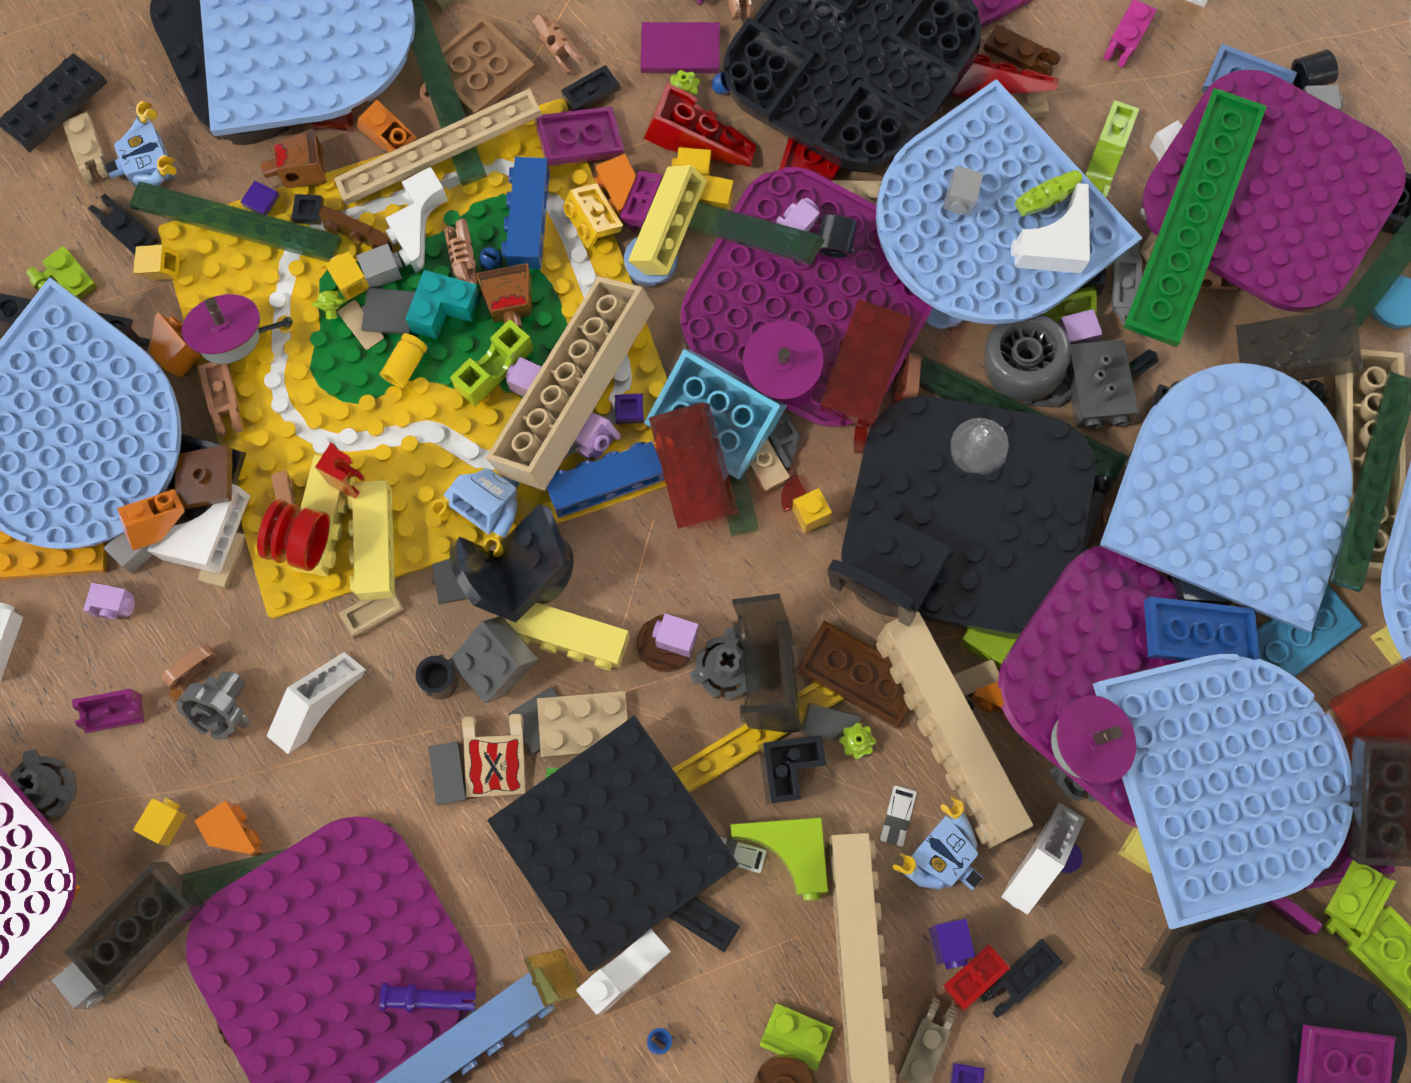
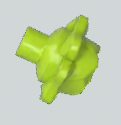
M680 70L677 75L670 77L671 85L692 95L698 94L697 87L700 84V80L695 78L694 72L687 73Z
M324 291L319 293L318 300L313 302L312 306L325 311L326 319L337 318L336 310L341 306L340 304H344L347 300L346 298H340L337 291Z
M856 723L852 727L843 729L844 736L839 741L844 746L845 755L850 756L853 754L855 759H860L863 755L872 753L873 749L871 746L876 743V740L871 735L870 727L866 726L862 729V725Z

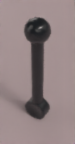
M285 317L280 322L257 329L259 333H263L283 326L288 328L293 325V320L290 317Z

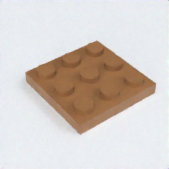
M483 15L423 62L425 68L472 115L495 104L535 71L534 64Z

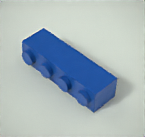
M515 157L514 167L509 168V183L512 184V191L507 192L506 205L507 208H510L509 216L504 218V232L507 233V241H502V257L506 258L508 267L528 263L529 269H541L550 177L547 158Z
M638 442L633 444L629 450L620 453L618 451L607 453L603 456V459L595 462L590 460L581 462L575 469L569 471H556L547 489L557 517L561 518L665 481V477L653 442Z

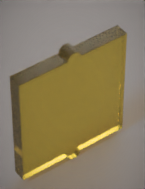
M563 949L528 956L524 959L533 979L532 985L536 987L544 1007L581 997L576 991L579 985L574 975L575 971L571 968Z

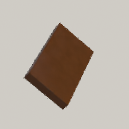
M824 620L795 672L828 689L835 695L841 696L844 700L895 729L900 728L909 711L904 700V694L906 693L901 683L896 684L891 676L890 668H892V663L888 657L883 658L878 650Z

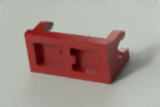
M330 442L315 468L330 486L356 499L360 492L354 486H350L348 480L351 477H357L359 480L364 481L365 478L360 471L349 465L353 464L352 459Z
M988 944L968 962V965L961 968L943 985V990L953 998L955 1005L960 1011L965 1010L1004 975L1010 967Z

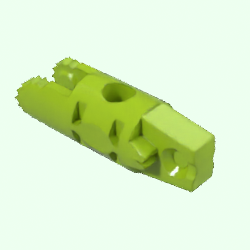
M1072 170L1059 177L1055 176L1031 188L1017 198L1014 204L1022 217L1043 211L1065 200L1072 193L1077 183H1081L1083 180L1082 173Z

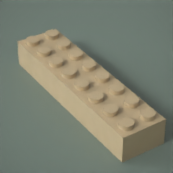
M600 276L596 278L486 457L500 476L545 491L655 308L643 287Z
M1346 348L1335 360V422L1343 436L1349 454L1352 471V496L1349 499L1350 507L1347 510L1346 527L1335 558V575L1381 579L1385 553L1406 480L1404 353Z
M919 611L910 627L900 623L898 619L887 623L877 637V649L883 658L888 657L892 663V668H890L891 676L896 684L901 683L906 693L904 694V700L908 708L916 712L919 718L917 723L921 733L925 737L928 736L933 745L931 750L934 758L939 764H943L947 771L945 777L952 790H957L964 806L963 812L966 817H971L976 826L974 833L978 841L982 845L985 844L987 849H990L1032 827L1033 824Z
M869 833L832 835L828 843L847 1082L896 1083L895 1067L888 1062V1052L893 1051L891 1032H886L885 1019H890L889 1000L883 999L882 987L887 986L886 967H880L879 955L884 954L883 935L877 934V924L882 921L881 905L880 903H875L874 893L876 890H879L877 871L872 872L871 864L876 859L875 840L869 841Z

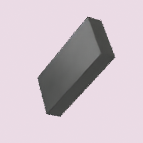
M459 742L428 746L436 805L441 806L467 801Z

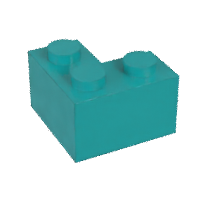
M424 270L405 318L411 332L438 339L446 315L473 322L481 300L477 285Z

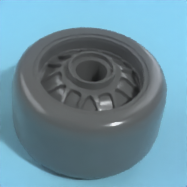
M1042 314L1020 322L997 324L990 332L985 345L984 369L991 385L1008 398L1019 401H1034L1044 398L1057 390L1065 379L1071 356L1070 342L1062 327L1053 319Z

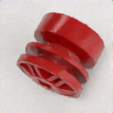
M281 499L274 500L266 510L260 524L257 537L258 555L262 559H273L276 563H283L287 560L291 567L308 572L314 570L319 564L328 542L330 533L329 515L327 512L310 507L304 508L301 511L298 504H289Z

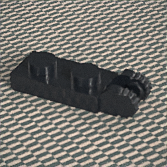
M105 193L100 198L113 212L105 217L94 205L88 208L100 221V224L134 256L136 247L152 246L159 242L155 236L121 205L118 206Z
M1041 938L1009 966L1010 969L979 998L983 1003L989 1001L1001 988L1008 993L1010 997L998 1004L992 1012L998 1018L1012 1005L1021 1002L1063 962Z

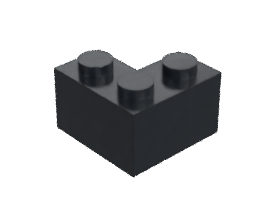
M822 735L765 742L758 745L766 805L801 799L797 770L818 768L826 765Z

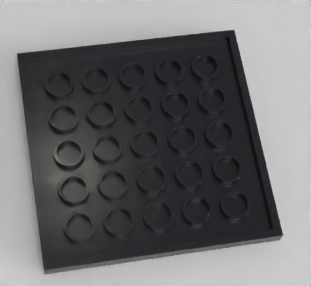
M636 715L487 820L589 972L739 866L735 857Z

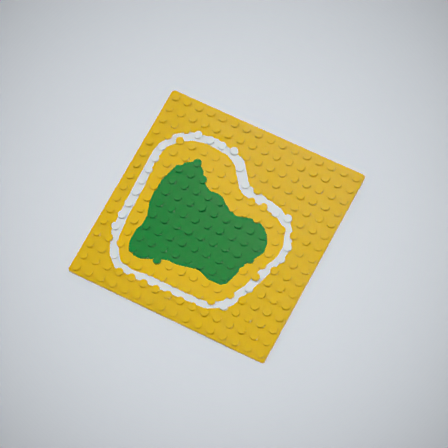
M557 99L538 105L542 115L569 112L564 99ZM534 119L431 166L444 189L448 201L436 207L427 218L425 226L424 268L415 273L412 266H405L400 257L403 267L399 268L402 279L378 289L416 292L424 270L455 278L451 267L444 228L452 226L456 229L455 223L461 218L465 219L468 224L474 260L476 262V273L485 272L480 265L479 256L482 250L488 247L495 248L500 253L502 264L499 269L508 267L506 258L502 257V241H507V233L504 232V218L509 216L510 208H507L506 205L507 192L512 191V184L509 183V168L514 167L515 157L544 158ZM383 155L326 172L327 183L294 188L282 186L273 189L278 192L279 198L266 218L243 207L240 202L241 200L162 224L158 228L162 245L180 252L178 279H172L183 320L201 302L208 298L225 294L241 295L255 303L260 313L258 328L280 322L285 317H290L293 320L291 327L283 326L259 333L256 347L244 358L229 363L240 408L238 412L242 420L243 431L237 433L233 429L230 414L221 416L226 427V436L220 438L215 429L219 445H229L233 449L246 452L237 486L248 493L250 498L241 518V524L266 613L271 619H276L353 593L350 589V575H354V564L351 565L349 559V548L353 547V537H350L348 527L349 520H353V510H350L349 507L347 513L342 515V536L339 541H336L334 548L336 561L334 567L329 569L328 576L294 571L287 564V560L283 563H276L273 559H262L257 551V537L260 524L269 505L276 500L272 474L284 470L288 471L296 503L301 508L314 455L322 456L330 442L336 445L340 451L347 454L353 461V464H350L352 468L360 471L364 476V481L355 477L354 483L387 480L392 488L395 578L450 559V548L459 537L483 546L484 541L495 534L492 532L488 535L454 509H452L451 517L444 521L432 510L433 501L444 499V493L459 475L491 469L500 476L486 457L523 396L510 391L505 377L474 407L455 390L450 377L469 358L476 362L488 352L491 346L490 338L504 325V321L493 322L477 276V288L481 300L473 322L446 315L438 339L410 332V335L419 338L428 348L404 388L389 383L380 375L398 342L401 341L402 335L381 333L384 338L366 350L338 312L337 318L326 319L325 311L312 306V303L318 300L319 293L324 291H337L339 297L344 298L325 266L326 263L330 262L334 256L349 251L363 273L357 255L370 251L372 248L365 244L357 245L341 233L335 235L328 232L323 227L322 221L321 225L294 223L291 217L295 194L322 195L324 206L370 225L386 235L385 230L389 229L385 218L408 207L402 196L406 192L402 182L416 174L348 205L343 201L334 178ZM587 161L549 166L550 177L541 269H529L532 278V314L528 317L520 318L522 330L530 336L534 349L525 360L541 367L598 276L633 285L625 268V262L615 235L599 237L593 247L587 248L583 240L578 236L571 220L565 215L563 204L569 191L595 184ZM389 239L393 249L392 253L396 251L398 253V251L402 250L398 243L393 245ZM487 255L488 257L492 258L494 261L496 260L495 257H492V256H490V255ZM367 290L344 304H340L341 306L336 311L353 300H356L361 308L365 306ZM647 322L644 324L592 413L609 420L621 435L619 440L613 439L598 460L603 459L604 455L613 451L620 453L629 450L635 443H649L652 441L664 471L665 481L561 518L557 517L547 488L544 491L519 482V486L516 488L518 508L515 520L507 536L539 504L551 509L555 522L558 524L700 475V467L695 453L645 423L616 424L615 395L643 393L645 422L667 381ZM201 356L196 362L199 376L200 371L198 365L210 362L206 360L203 356ZM573 443L557 471H569L575 469L581 462L589 460L595 462L597 460L591 457L587 460L575 451L577 446Z

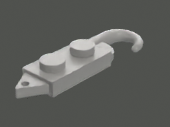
M1141 241L1112 263L1111 311L1116 312L1123 325L1142 278Z

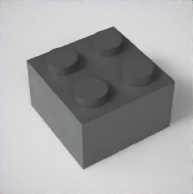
M500 616L482 621L449 659L485 704L505 697L538 660L508 622Z

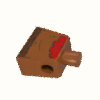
M314 129L276 142L273 145L274 159L261 162L264 177L269 178L279 175L286 188L327 183L323 148Z
M528 263L476 273L493 322L504 321L505 324L510 319L522 329L520 318L528 317L532 314V278Z

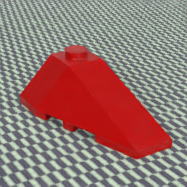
M978 53L974 63L951 96L964 99L966 96L972 97L996 79L1010 94L1057 90L1059 79L1030 69H1023L1022 72H1019L1017 67L1008 62L994 64L991 63L990 56Z
M666 83L643 139L669 151L678 152L679 148L711 150V159L747 167L751 165L757 147L753 142L734 127H726L716 119L717 114L712 110L705 111L697 104L698 99L692 94Z

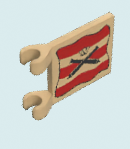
M522 714L510 715L511 735L476 737V718L464 717L462 719L466 797L526 793Z

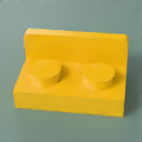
M597 183L569 191L563 204V209L587 248L593 247L597 238L621 231L623 224Z

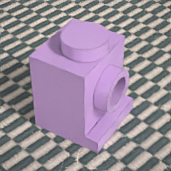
M808 198L801 199L797 205L792 203L783 215L785 219L779 216L776 220V229L794 244L798 245L819 220L820 212L817 211V205Z
M591 413L574 441V444L577 446L575 451L587 460L590 457L598 460L613 439L619 440L621 435L609 420Z
M91 583L83 610L97 618L100 616L112 620H117V616L128 618L132 615L135 608V596L122 588Z

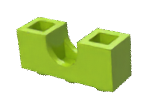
M510 319L490 338V349L480 360L474 362L469 358L450 377L455 390L474 407L506 377L508 369L512 364L515 365L519 357L525 359L534 350L530 336Z

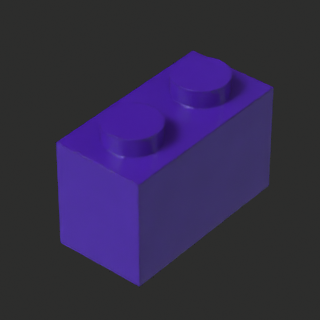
M967 919L937 924L929 928L937 965L945 963L946 969L968 965V958L975 957Z

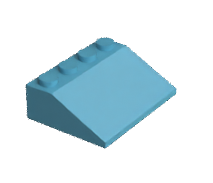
M684 349L644 423L740 480L774 430L787 405L778 399L760 393L749 382L698 353Z

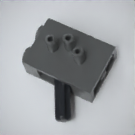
M1124 339L1070 344L1071 356L1067 375L1070 383L1068 387L1069 390L1071 389L1070 398L1076 428L1086 427L1087 430H1093L1109 424H1113L1114 427L1129 425L1138 414L1132 381L1159 362L1158 354L1148 349L1129 363Z

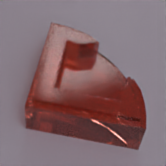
M856 425L854 453H864L867 439L866 426Z
M796 474L789 478L781 493L783 513L792 509L794 499L807 494Z

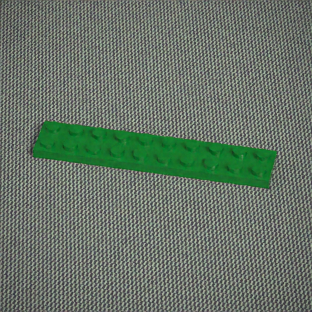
M1216 88L1213 89L1123 328L1174 347H1178L1267 106Z

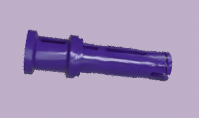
M383 982L380 993V1011H385L387 1008L406 1009V1012L412 1013L416 1008L474 1012L476 1003L463 1002V999L476 1000V991L418 989V986L415 984H409L408 987L389 986L388 982Z

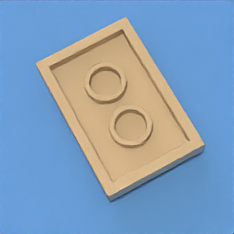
M625 691L537 698L541 758L577 756L626 722Z

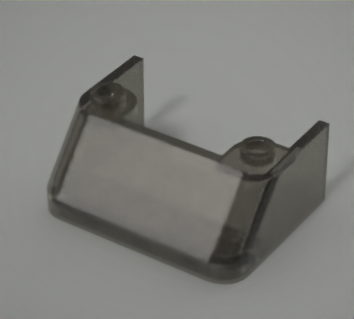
M780 593L732 599V604L738 621H733V631L735 639L740 638L743 645L747 692L744 704L740 705L741 722L746 723L748 728L784 733L801 732L792 630Z

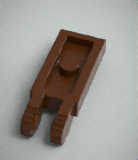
M999 24L995 26L983 48L985 51L1022 69H1030L1049 76L1052 75L1053 69L1046 63L1057 65L1061 60L1060 55L1050 48H1043V46Z
M323 206L318 215L323 223V227L328 232L335 235L341 233L357 245L365 244L375 249L388 244L390 250H393L387 234L382 233V231L327 206Z

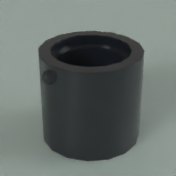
M1327 49L1297 58L1291 65V70L1297 72L1293 83L1301 90H1304L1305 86L1329 85L1335 83L1338 79L1337 60L1334 54Z
M840 215L822 216L817 244L814 245L816 252L831 258H850L852 253L855 252L853 243L857 222L849 217Z
M443 655L425 658L416 669L415 678L417 684L429 697L445 699L455 693L459 677L457 671L447 659L443 658Z

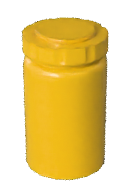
M403 334L401 341L398 342L380 372L381 377L397 387L404 388L423 354L426 352L427 345L413 335Z

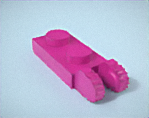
M1132 0L1110 40L1103 59L1109 61L1117 48L1124 52L1118 61V66L1124 68L1130 55L1133 56L1157 9L1140 1Z

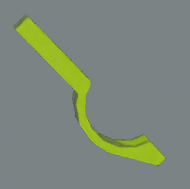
M1116 100L1113 101L1085 174L1105 198H1107L1112 179L1139 111V108Z

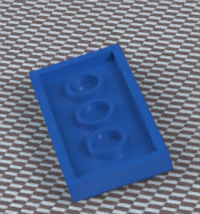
M1148 597L1144 600L1148 658L1187 661L1216 654H1237L1239 657L1253 660L1260 659L1255 609L1158 597Z

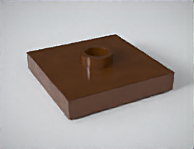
M229 445L179 454L175 468V492L184 510L232 501L233 448Z

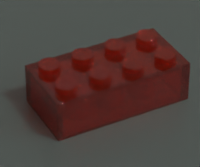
M858 299L819 411L867 428H873L912 317Z
M701 402L649 417L677 528L685 529L739 514L710 404Z

